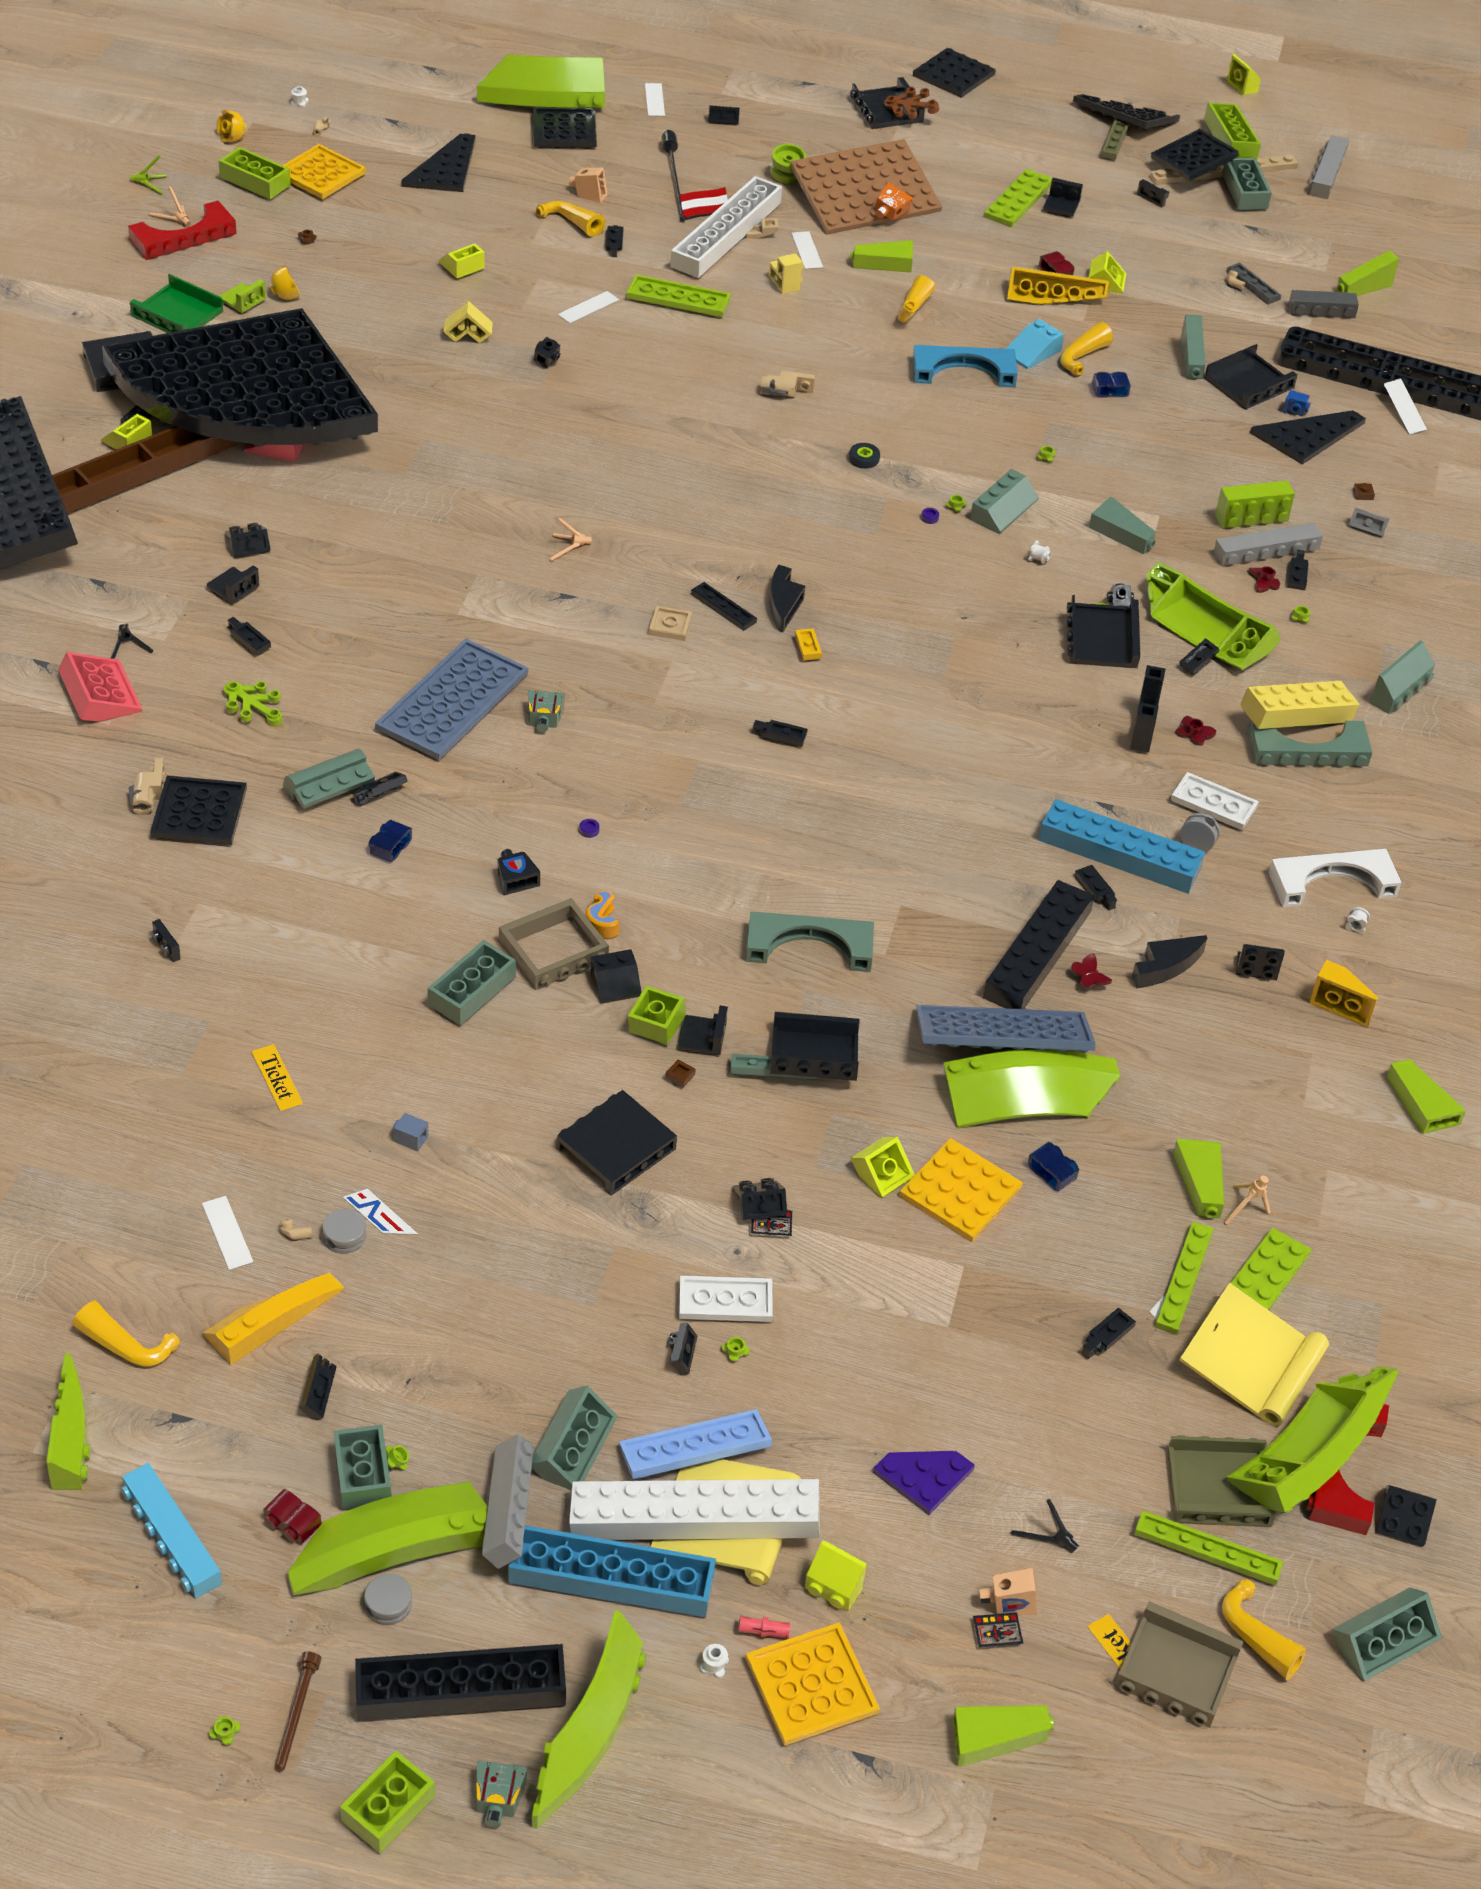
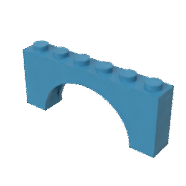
M914 345L912 358L914 383L931 384L934 375L944 369L969 367L988 373L997 381L999 387H1016L1018 372L1015 349Z

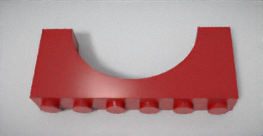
M217 200L204 204L205 216L193 226L179 230H160L140 222L128 226L129 240L141 255L148 260L237 234L236 220Z
M1383 1404L1376 1421L1366 1436L1382 1438L1387 1425L1390 1405ZM1338 1470L1320 1488L1314 1491L1313 1496L1310 1495L1306 1510H1310V1521L1367 1535L1372 1523L1375 1503L1356 1494L1347 1485L1340 1470Z

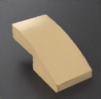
M777 218L761 219V225H755L750 232L748 231L746 239L765 237L779 230Z

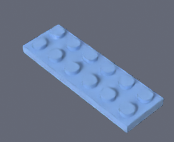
M757 1409L619 1441L620 1451L632 1479L772 1446V1438Z

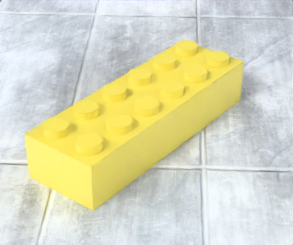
M1342 681L1248 687L1240 706L1258 729L1345 723V720H1353L1360 704Z

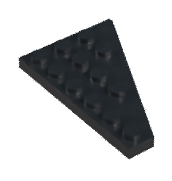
M1086 94L1074 95L1073 102L1078 103L1080 107H1088L1091 111L1102 112L1104 116H1113L1115 120L1126 121L1128 125H1137L1142 130L1156 128V126H1165V124L1180 120V115L1178 114L1169 116L1166 115L1165 111L1143 107V109L1133 108L1132 104L1110 100V102L1100 101V97Z
M464 133L456 136L401 180V187L464 192L476 135Z
M1351 410L1253 426L1250 433L1303 465L1365 424L1366 418L1358 412Z

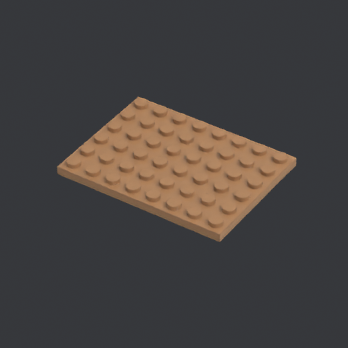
M905 139L790 162V167L826 234L941 212L942 210L941 203ZM888 182L913 197L910 210L895 220H891L886 216L880 219L876 215L877 210H875L877 198Z

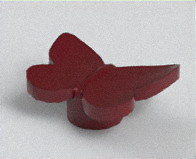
M1272 567L1249 568L1248 571L1258 579L1256 584L1257 593L1266 592L1269 588L1273 590L1280 588V581L1274 578L1276 571Z
M1185 716L1182 719L1181 726L1176 729V734L1182 737L1189 736L1195 744L1203 746L1205 739H1211L1216 735V729L1210 726H1203V722L1200 719Z
M1094 953L1086 956L1082 963L1073 962L1071 965L1072 973L1080 976V985L1083 988L1089 989L1095 985L1104 986L1112 983V979L1099 973L1097 970V958Z

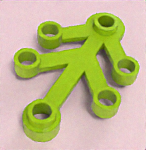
M231 681L224 685V693L229 698V701L226 703L228 712H237L239 710L237 698L243 700V709L240 712L241 721L249 722L252 720V706L266 715L268 725L279 726L282 724V713L278 709H270L261 703L279 702L281 696L278 690H271L269 694H263L267 691V684L264 681H258L255 685H242L239 682ZM246 692H257L259 694H247Z

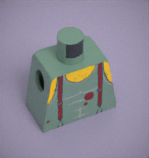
M528 690L529 724L536 726L540 732H546L548 727L556 728L564 711L565 693Z
M477 1761V1812L486 1814L485 1825L497 1828L501 1825L502 1816L513 1817L515 1815L527 1783V1767Z

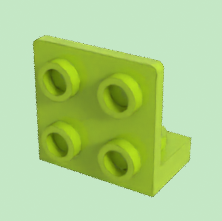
M259 279L249 286L240 283L221 294L220 297H222V301L225 304L243 313L266 299L265 281Z

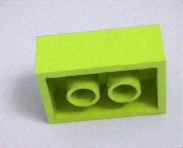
M395 1750L340 1806L341 1822L381 1854L436 1797L435 1782Z

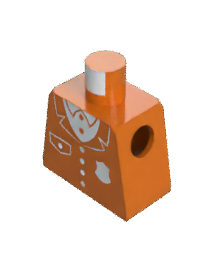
M888 182L876 201L875 210H877V217L882 219L886 216L891 220H895L910 210L913 197Z

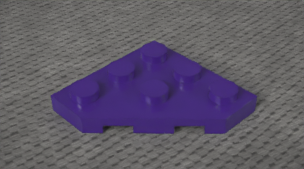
M957 1451L889 1452L873 1468V1473L926 1514L930 1515L974 1470L975 1464Z

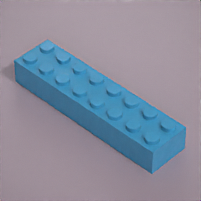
M1057 799L1053 802L1041 824L1038 840L1187 894L1190 893L1202 868L1205 851Z
M525 1525L522 1556L509 1564V1583L706 1617L715 1574L716 1558Z

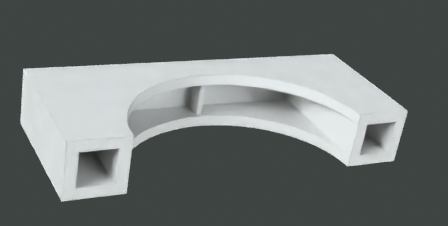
M1387 849L1272 859L1269 869V876L1282 907L1302 906L1306 893L1305 886L1315 879L1327 876L1355 879L1371 888L1378 899L1397 897L1402 884Z

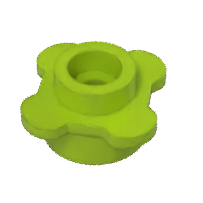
M1043 446L1040 449V453L1037 454V458L1046 462H1052L1054 460L1053 457L1056 456V451L1051 446Z
M952 495L950 501L946 502V506L951 507L954 511H961L962 507L967 505V502L961 495Z
M1297 606L1293 609L1294 614L1291 616L1293 620L1304 623L1309 622L1310 619L1308 617L1311 615L1309 608Z
M732 1337L727 1343L722 1345V1350L727 1352L731 1361H738L741 1356H747L750 1353L749 1347H746L745 1341L740 1337Z
M390 1445L386 1447L388 1466L405 1470L408 1467L406 1462L409 1460V1453L406 1448L401 1445H396L394 1448Z
M220 1716L215 1721L214 1728L209 1731V1735L212 1739L217 1738L224 1745H229L233 1742L234 1735L241 1730V1725L239 1722H234L230 1717Z

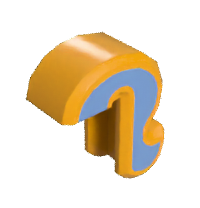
M608 890L598 891L594 895V903L586 910V917L603 938L616 937L619 934L620 926L618 920L608 917L614 910L612 901L615 899L613 893Z

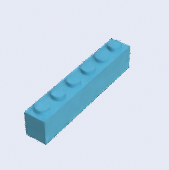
M149 1462L122 1476L124 1486L121 1487L123 1496L127 1501L131 1500L133 1502V1510L139 1519L143 1518L146 1522L144 1526L150 1537L155 1536L157 1539L156 1545L162 1555L166 1554L170 1559L168 1560L169 1566L174 1574L178 1572L181 1576L180 1582L186 1592L190 1591L196 1599L222 1585L221 1571Z

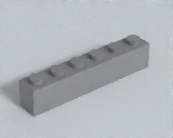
M1331 135L1330 140H1326L1325 147L1310 180V195L1324 199L1329 198L1345 157L1349 139Z
M1314 523L1219 538L1216 539L1213 553L1221 566L1297 554V550H1304L1305 552L1319 550L1323 535Z
M519 1434L500 1443L495 1449L482 1555L498 1569L522 1556L534 1447Z

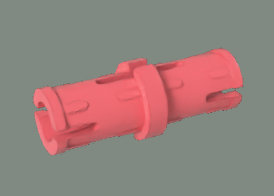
M740 1615L738 1632L759 1634L762 1638L774 1636L788 1639L790 1622L768 1620V1617L758 1619Z

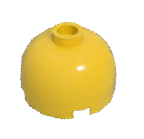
M222 110V115L217 118V133L222 137L220 140L226 143L239 141L246 131L243 117L236 111Z
M284 265L275 270L271 277L272 285H270L272 293L274 295L277 294L283 300H292L299 297L300 293L287 266Z

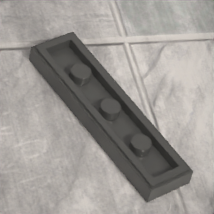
M1240 262L1227 267V273L1230 270L1237 272L1236 278L1245 282V287L1268 305L1281 300V294Z

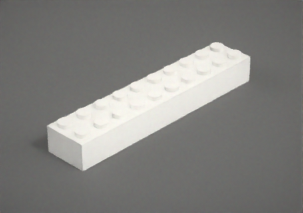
M754 176L671 250L670 267L699 278L737 244L748 231L750 232L755 225L759 224L761 219H764L781 204L782 186Z
M819 1479L573 1482L570 1530L573 1534L607 1540L820 1538Z

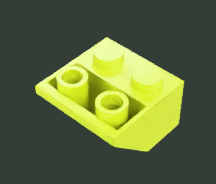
M472 244L446 254L439 259V263L456 278H461L485 268L484 251L478 245Z
M136 414L101 438V442L119 449L152 436L151 421Z

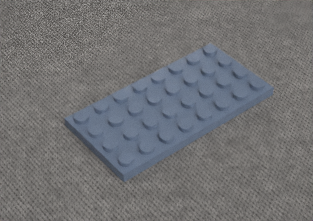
M465 638L375 723V729L440 760L528 674L529 668Z
M916 1005V1016L922 1043L928 1046L947 1044L950 1047L969 1045L972 1048L990 1046L993 1049L1012 1047L1015 1050L1033 1048L1037 1051H1044L1046 1049H1055L1059 1052L1076 1050L1081 1053H1086L1089 1050L1095 1051L1096 1042L1084 1012Z

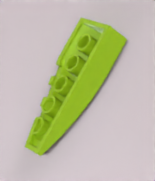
M65 1353L61 1371L62 1383H59L58 1387L59 1399H56L55 1402L56 1415H53L47 1468L52 1490H82L83 1480L88 1479V1465H85L86 1459H90L91 1446L87 1444L86 1413L78 1374L71 1354Z

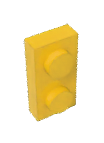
M814 628L795 630V638L802 659H821L822 652Z

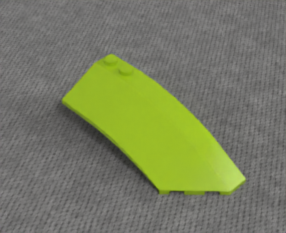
M506 54L503 60L477 84V102L539 107L605 108L603 57Z
M1157 561L1146 574L1151 616L1194 646H1197L1205 638L1219 647L1220 652L1214 657L1238 669L1243 670L1267 656L1281 641L1275 626L1228 604L1186 577L1184 573Z
M1006 1051L944 1062L946 1082L958 1128L1031 1116L1069 1115L1087 1116L1088 1119L1094 1107L1100 1104L1109 1093V1088L1120 1079V1072L1115 1058L1076 1051Z
M1379 1366L1371 1368L1370 1374L1358 1376L1356 1372L1338 1377L1339 1382L1336 1383L1324 1381L1315 1383L1316 1389L1290 1425L1260 1454L1226 1477L1228 1482L1267 1509L1279 1511L1280 1513L1291 1511L1296 1504L1308 1499L1310 1494L1329 1480L1363 1441L1376 1421L1399 1373L1397 1368Z
M470 1481L394 1495L353 1508L323 1521L287 1573L293 1595L339 1588L344 1583L419 1558L481 1547L484 1542L488 1506Z
M619 1610L614 1611L602 1658L582 1701L551 1743L546 1742L544 1767L542 1766L537 1786L539 1792L532 1813V1828L537 1829L582 1787L611 1746L623 1722L633 1690L638 1691L641 1676L638 1675L639 1668L644 1669L647 1653H643V1641Z

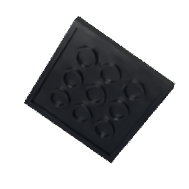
M952 48L944 49L913 70L914 77L960 98L990 79L996 73V69L967 57L965 54L958 53Z
M533 107L534 146L541 148L597 147L595 108Z
M1198 129L1151 152V159L1188 181H1192L1239 157L1238 150L1202 129Z
M167 775L150 830L151 838L232 845L247 791V783Z

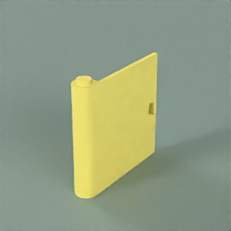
M1229 1283L1179 1360L1272 1426H1280L1328 1349L1329 1341L1320 1332H1311L1304 1336Z
M716 1459L680 1468L676 1481L801 1478L791 1472ZM784 1538L653 1539L651 1547L716 1558V1564L743 1569L751 1583L762 1585L769 1582Z

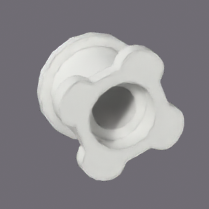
M297 86L291 91L293 95L291 105L305 107V104L309 102V99L306 98L307 90Z
M1036 540L1030 548L1028 560L1032 562L1033 559L1041 561L1042 564L1045 561H1049L1051 556L1049 546H1040L1039 541Z
M1355 907L1349 913L1348 923L1345 928L1349 931L1364 934L1366 930L1364 927L1368 923L1370 914L1364 908Z
M720 1644L707 1646L703 1651L704 1663L700 1666V1670L703 1674L709 1673L715 1675L716 1678H722L725 1675V1665L729 1663L728 1652Z

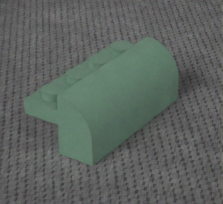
M355 749L285 776L283 786L291 800L297 799L304 809L373 782L375 776L366 762L367 757L360 749Z

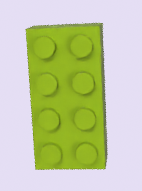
M242 147L236 148L219 160L221 178L267 199H272L291 186L290 168Z
M1288 480L1221 487L1215 517L1222 529L1287 522L1295 492Z

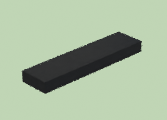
M703 582L691 589L692 596L743 631L757 623V617L707 583Z

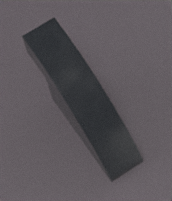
M778 564L771 582L770 610L778 630L784 632L804 601L805 585L792 582V568Z
M1207 935L1147 942L1144 955L1146 961L1135 962L1132 978L1136 988L1160 984L1185 972L1204 953L1208 939Z

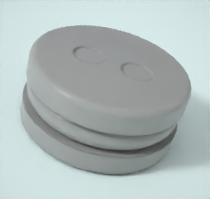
M1194 813L1183 824L1180 831L1181 839L1185 845L1202 851H1208L1215 845L1220 836L1219 824L1208 814Z
M340 1209L330 1213L323 1223L325 1244L329 1249L338 1253H350L359 1249L366 1239V1224L362 1215L350 1209Z
M395 1574L377 1576L369 1582L365 1589V1609L373 1621L383 1625H391L402 1621L409 1614L412 1607V1592L408 1582L401 1576Z

